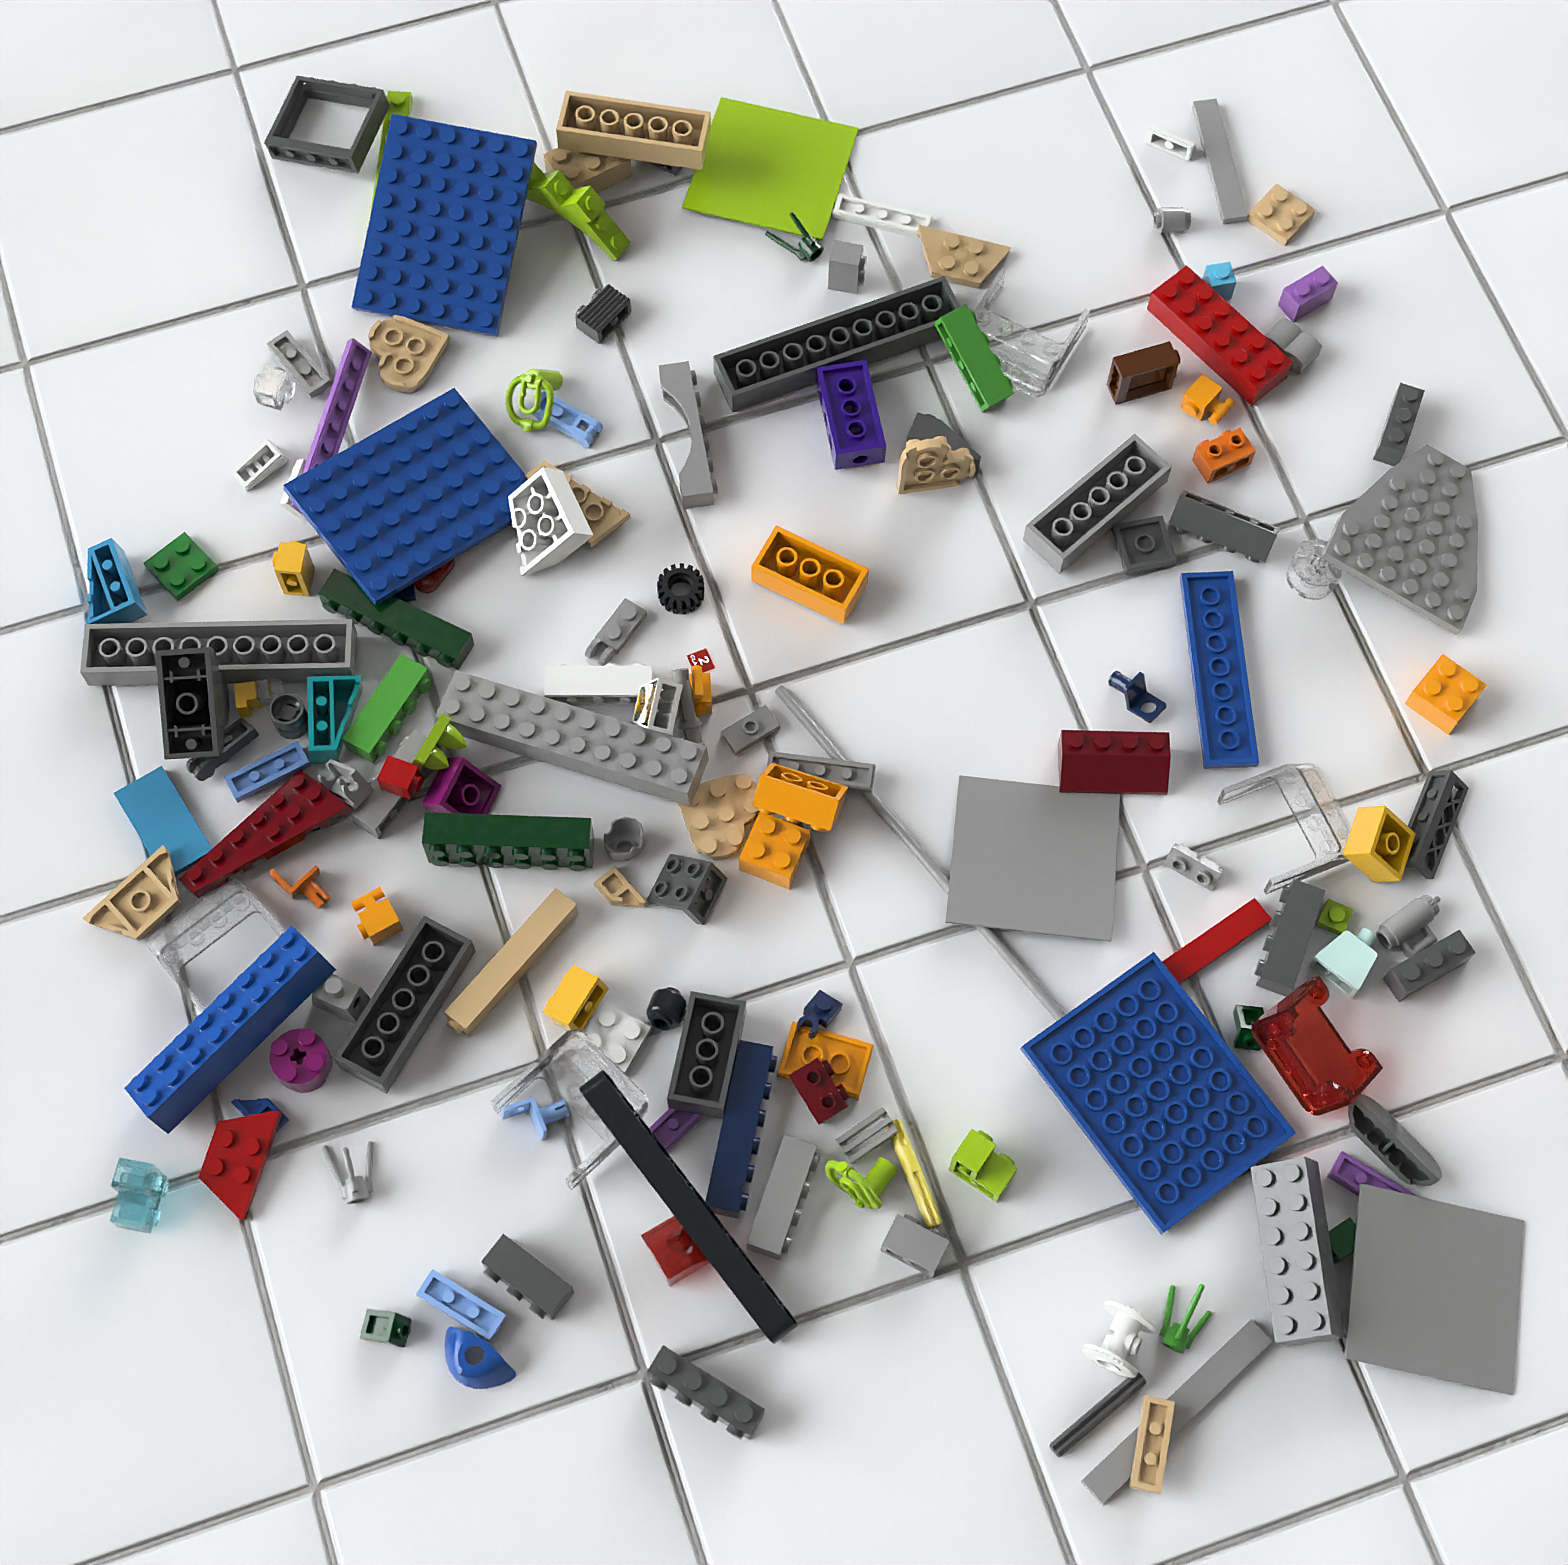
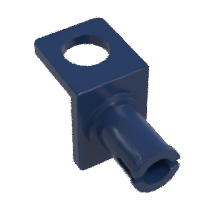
M1114 671L1109 677L1108 685L1124 693L1127 710L1148 723H1152L1166 709L1165 702L1147 692L1144 673L1139 672L1132 680L1119 671ZM1148 702L1154 703L1156 709L1151 713H1145L1141 710L1142 705Z

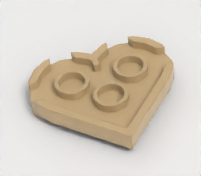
M393 315V318L382 322L378 320L371 327L368 335L371 352L380 359L379 369L382 382L393 390L409 394L415 393L428 379L450 342L449 334L398 315Z
M944 436L921 441L918 439L907 441L905 444L906 449L903 450L900 456L897 478L898 494L961 485V479L967 476L972 478L976 471L974 459L970 455L969 449L959 448L956 451H951V447Z
M727 775L701 783L697 788L691 806L678 803L691 842L698 853L701 852L704 856L711 857L713 860H724L738 852L745 838L744 827L752 823L760 812L758 807L752 806L757 784L751 780L749 775Z

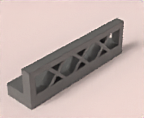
M1452 770L1429 771L1408 827L1416 835L1405 868H1416L1426 879H1434L1469 789ZM1453 786L1457 789L1454 799L1452 794ZM1446 807L1447 818L1444 822L1443 812ZM1437 830L1438 841L1435 845L1434 835ZM1427 853L1429 856L1428 867L1424 864Z

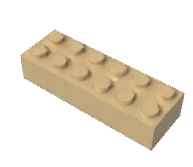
M566 91L556 128L558 149L703 170L711 133V112Z

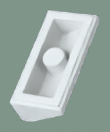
M1152 125L1149 128L1147 144L1187 161L1191 160L1196 150L1195 143Z

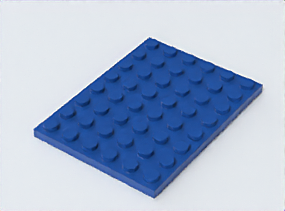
M391 114L351 307L354 310L390 317L398 315L417 322L498 337L537 148L536 140Z
M453 388L283 485V488L373 604L377 606L511 525L512 518L508 496L528 479L525 477L522 469L458 391Z
M1155 952L1148 955L1020 1048L1161 1235L1296 1134L1291 1125Z

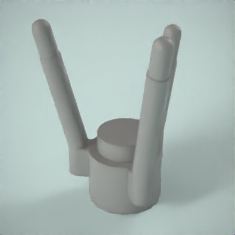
M369 1141L367 1143L365 1181H363L362 1176H355L349 1149L347 1147L343 1148L349 1177L345 1180L346 1185L328 1147L323 1146L322 1150L340 1188L342 1199H346L347 1204L360 1203L370 1199L369 1193L374 1191L372 1185L373 1142Z

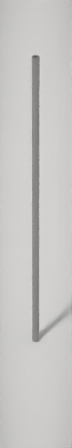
M783 685L779 686L775 693L832 759L847 761ZM873 790L872 793L860 791L948 894L950 879ZM975 926L1056 1021L1066 1015L992 928Z

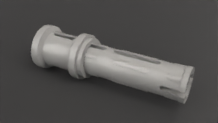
M689 669L672 670L673 681L683 685L678 705L680 721L677 724L678 729H681L682 739L706 746L705 742H702L699 726L702 723L695 712Z

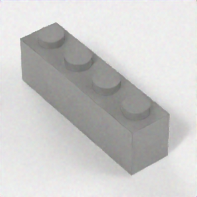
M414 730L410 736L407 735L402 740L399 750L392 757L412 763L427 737ZM436 744V746L442 750L441 746L439 744ZM422 767L420 772L423 777V783L434 769ZM373 777L369 785L374 790L357 809L350 807L353 812L350 814V817L354 824L380 839L410 799L382 790L377 777Z
M784 1134L746 1243V1249L780 1260L782 1253H788L793 1238L788 1236L791 1225L797 1227L802 1212L801 1209H798L800 1199L807 1198L811 1182L807 1181L810 1171H816L820 1160V1155L816 1154L817 1145Z

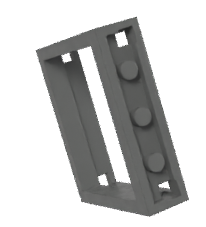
M297 75L264 144L272 159L359 173L390 105L383 89ZM308 98L369 108L351 149L289 139Z

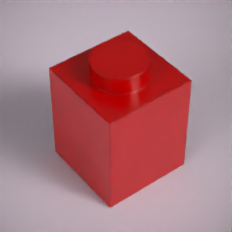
M388 755L377 777V781L382 790L411 800L414 792H419L423 783V777L419 766Z

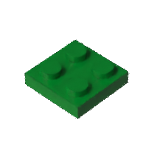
M183 532L144 562L146 569L177 601L181 600L219 570L217 565L186 532Z

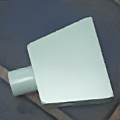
M1363 928L1357 936L1346 930L1317 953L1309 966L1352 999L1378 956L1377 952L1370 948L1376 940V936L1366 928Z

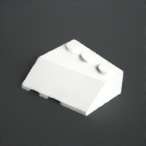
M542 467L508 496L513 527L517 528L519 543H516L517 553L521 554L523 566L520 567L521 576H527L559 564L593 536L562 470Z

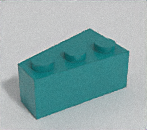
M362 675L307 677L310 764L327 763L330 759L338 762L344 745L342 738L350 728L363 689Z

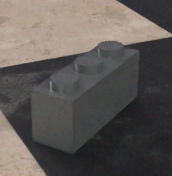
M1400 382L1393 397L1373 460L1391 466L1400 463L1425 390Z
M1458 930L1394 966L1384 976L1383 980L1399 1002L1466 964L1476 952L1462 932Z
M502 1234L481 1261L484 1268H486L483 1273L495 1283H498L499 1280L509 1286L506 1291L518 1301L524 1298L532 1305L529 1309L541 1319L547 1316L553 1320L574 1293L573 1287L505 1234Z

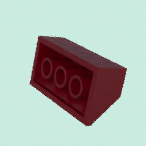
M1061 730L1058 741L1059 792L1167 795L1171 759L1169 732Z

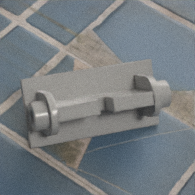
M1175 843L1163 865L1212 891L1224 869L1219 867L1220 864H1216L1204 856L1201 860L1197 859L1198 853L1185 847L1182 843L1181 845Z

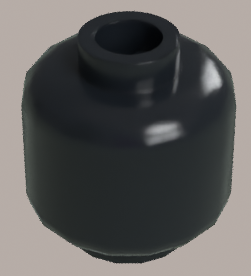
M675 988L658 989L651 997L646 1014L652 1026L659 1030H670L679 1026L687 1003L685 998Z

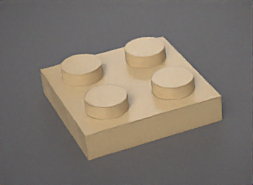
M1276 183L1248 213L1247 220L1286 246L1314 216L1315 209Z

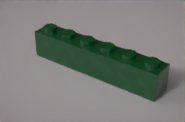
M337 569L332 571L318 593L322 607L333 614H336V612L340 613L346 619H352L356 625L361 623L367 626L376 635L384 634L390 637L397 645H407L413 648L420 656L427 657L428 655L436 659L440 665L446 668L451 666L459 670L474 646L472 633L394 596L375 606L353 577Z

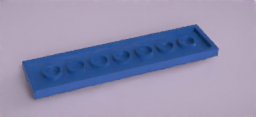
M1233 571L1181 573L1180 584L1204 769L1257 767L1259 758Z

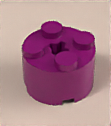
M293 1029L282 1034L271 1044L269 1056L271 1069L286 1088L299 1093H307L320 1088L325 1083L333 1066L332 1056L321 1037L311 1029ZM303 1058V1063L298 1064L299 1059Z

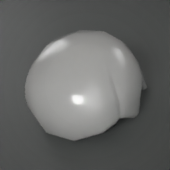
M630 817L613 820L609 832L604 834L607 854L614 859L629 861L638 856L645 847L642 824L635 818Z

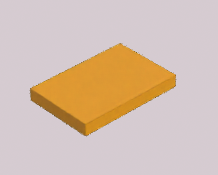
M792 1022L777 1077L791 1080L788 1075L820 1056L822 1061L827 1059L834 1069L835 1074L832 1075V1078L837 1086L842 1083L849 1096L859 1100L874 1044L818 1029L816 1037L810 1039L808 1037L809 1031L812 1029L811 1027L804 1026L800 1031H797V1022Z

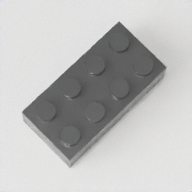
M694 991L690 992L667 1096L669 1109L723 1119L739 1041L741 1040L746 1017V1001Z

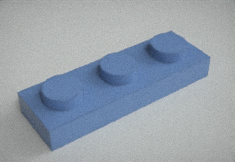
M296 741L224 778L234 798L239 803L295 775L300 769L303 771L311 767L301 745Z

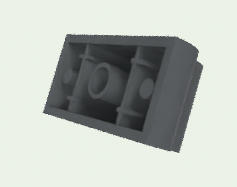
M212 647L155 651L164 760L221 756L224 748V727L228 724L229 693L226 679L222 673H219L215 650Z

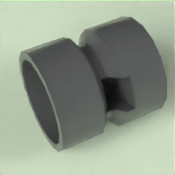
M286 692L272 699L268 709L269 715L280 736L293 740L305 735L308 731V713L299 696Z

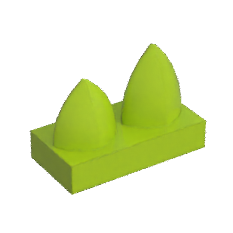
M441 713L412 764L419 766L420 770L423 766L435 770L448 768V760L436 744L451 749L467 747L461 733L449 724L451 718Z

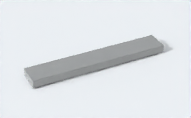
M1217 99L1193 101L1192 109L1223 224L1245 222L1248 219V213Z

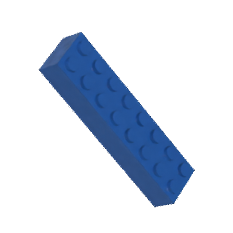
M291 925L226 990L219 994L191 1024L177 1035L159 1055L154 1057L124 1089L147 1118L169 1134L336 969Z

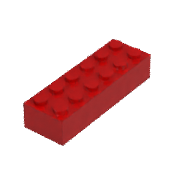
M1187 265L1151 292L1147 310L1251 406L1287 378L1293 361Z

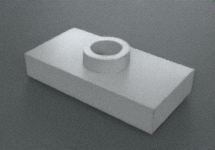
M764 705L721 731V736L736 756L779 730L780 724L768 707Z

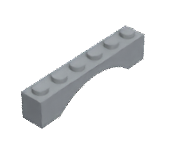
M689 361L659 365L663 400L672 406L682 417L691 437L690 453L679 473L683 509L714 505V495L718 494L716 479H711L710 472H714L712 457H707L706 450H710L708 436L702 434V429L705 428L703 413L699 414L697 408L701 407L699 392H694L693 387L697 385L695 370L690 371Z

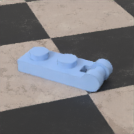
M545 391L541 393V404L538 411L532 414V416L540 420L543 419L546 409L547 393ZM554 397V406L549 425L576 439L584 447H589L593 442L594 435L601 432L603 425L595 418ZM582 425H584V426L587 427V429H586L585 431H583V430H581V429H579V428H580Z

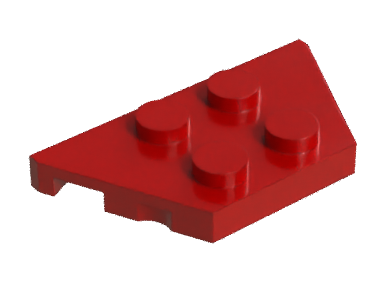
M274 1110L217 1122L198 1178L239 1219H247L283 1114L282 1112Z

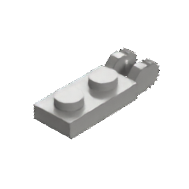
M625 598L595 636V639L592 640L585 651V656L589 659L592 658L600 647L604 646L606 649L600 656L598 664L601 666L608 664L613 656L620 652L646 618L647 611Z

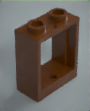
M1170 341L1113 357L1106 385L1115 405L1172 389L1181 360L1179 352L1173 349Z

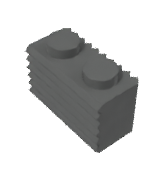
M607 284L602 290L598 289L593 294L592 300L586 306L582 305L579 307L575 314L576 328L598 344H601L618 327V324H621L630 315V299L614 287H611L610 284Z

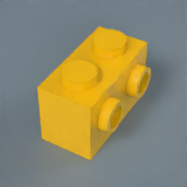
M298 541L280 542L278 552L275 551L273 554V567H275L274 571L283 593L310 597L315 567L306 544Z
M572 965L570 970L563 976L561 984L554 995L547 1001L543 1013L555 1024L579 1036L609 988L598 977Z

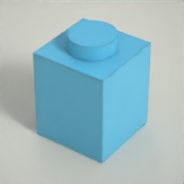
M1231 263L1206 265L1202 279L1225 300L1231 299L1237 283Z

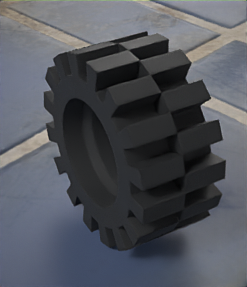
M680 563V568H676L675 564L671 565L670 571L666 567L663 570L664 575L660 574L658 577L659 581H657L660 604L662 606L665 605L667 611H670L672 608L673 614H678V610H682V615L687 614V609H690L691 612L695 611V605L699 608L701 600H704L703 576H700V571L697 569L693 571V566L688 565L686 569L684 568V563ZM678 582H685L690 585L691 590L687 595L677 596L671 592L672 585Z

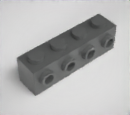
M1185 490L1180 494L1168 523L1173 525V529L1185 534L1190 532L1198 535L1197 538L1205 543L1213 541L1222 545L1221 548L1230 553H1236L1237 551L1245 554L1246 559L1255 563H1260V561L1266 562L1280 528Z
M1293 879L1289 887H1283L1279 902L1283 903L1281 911L1276 910L1271 921V926L1275 927L1273 935L1268 934L1262 950L1267 951L1265 959H1259L1254 975L1258 976L1256 986L1288 997L1292 992L1326 890Z
M664 1345L647 1370L648 1376L651 1378L649 1381L651 1384L662 1391H665L666 1388L677 1394L675 1399L688 1407L693 1404L702 1410L700 1414L713 1423L719 1420L728 1426L726 1428L727 1432L740 1440L743 1436L750 1440L765 1415V1408Z

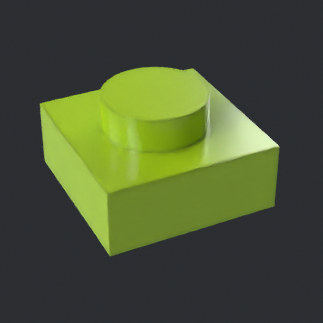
M1328 898L1316 926L1341 935L1346 930L1354 910Z

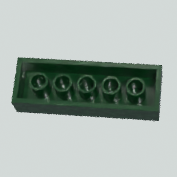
M425 812L422 845L428 862L436 866H448L450 863L460 864L463 867H475L476 864L487 865L491 868H502L504 865L515 866L518 869H529L531 866H538L546 870H557L558 867H567L573 871H584L586 868H593L595 837L591 818Z

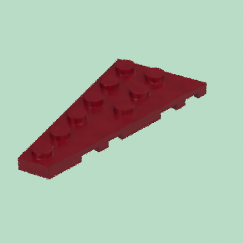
M300 769L178 880L192 894L200 898L227 883L229 877L241 870L244 873L254 868L252 864L265 857L268 860L304 840L307 833L318 827L324 829L331 825L329 821L341 814L345 817L353 812L346 803Z

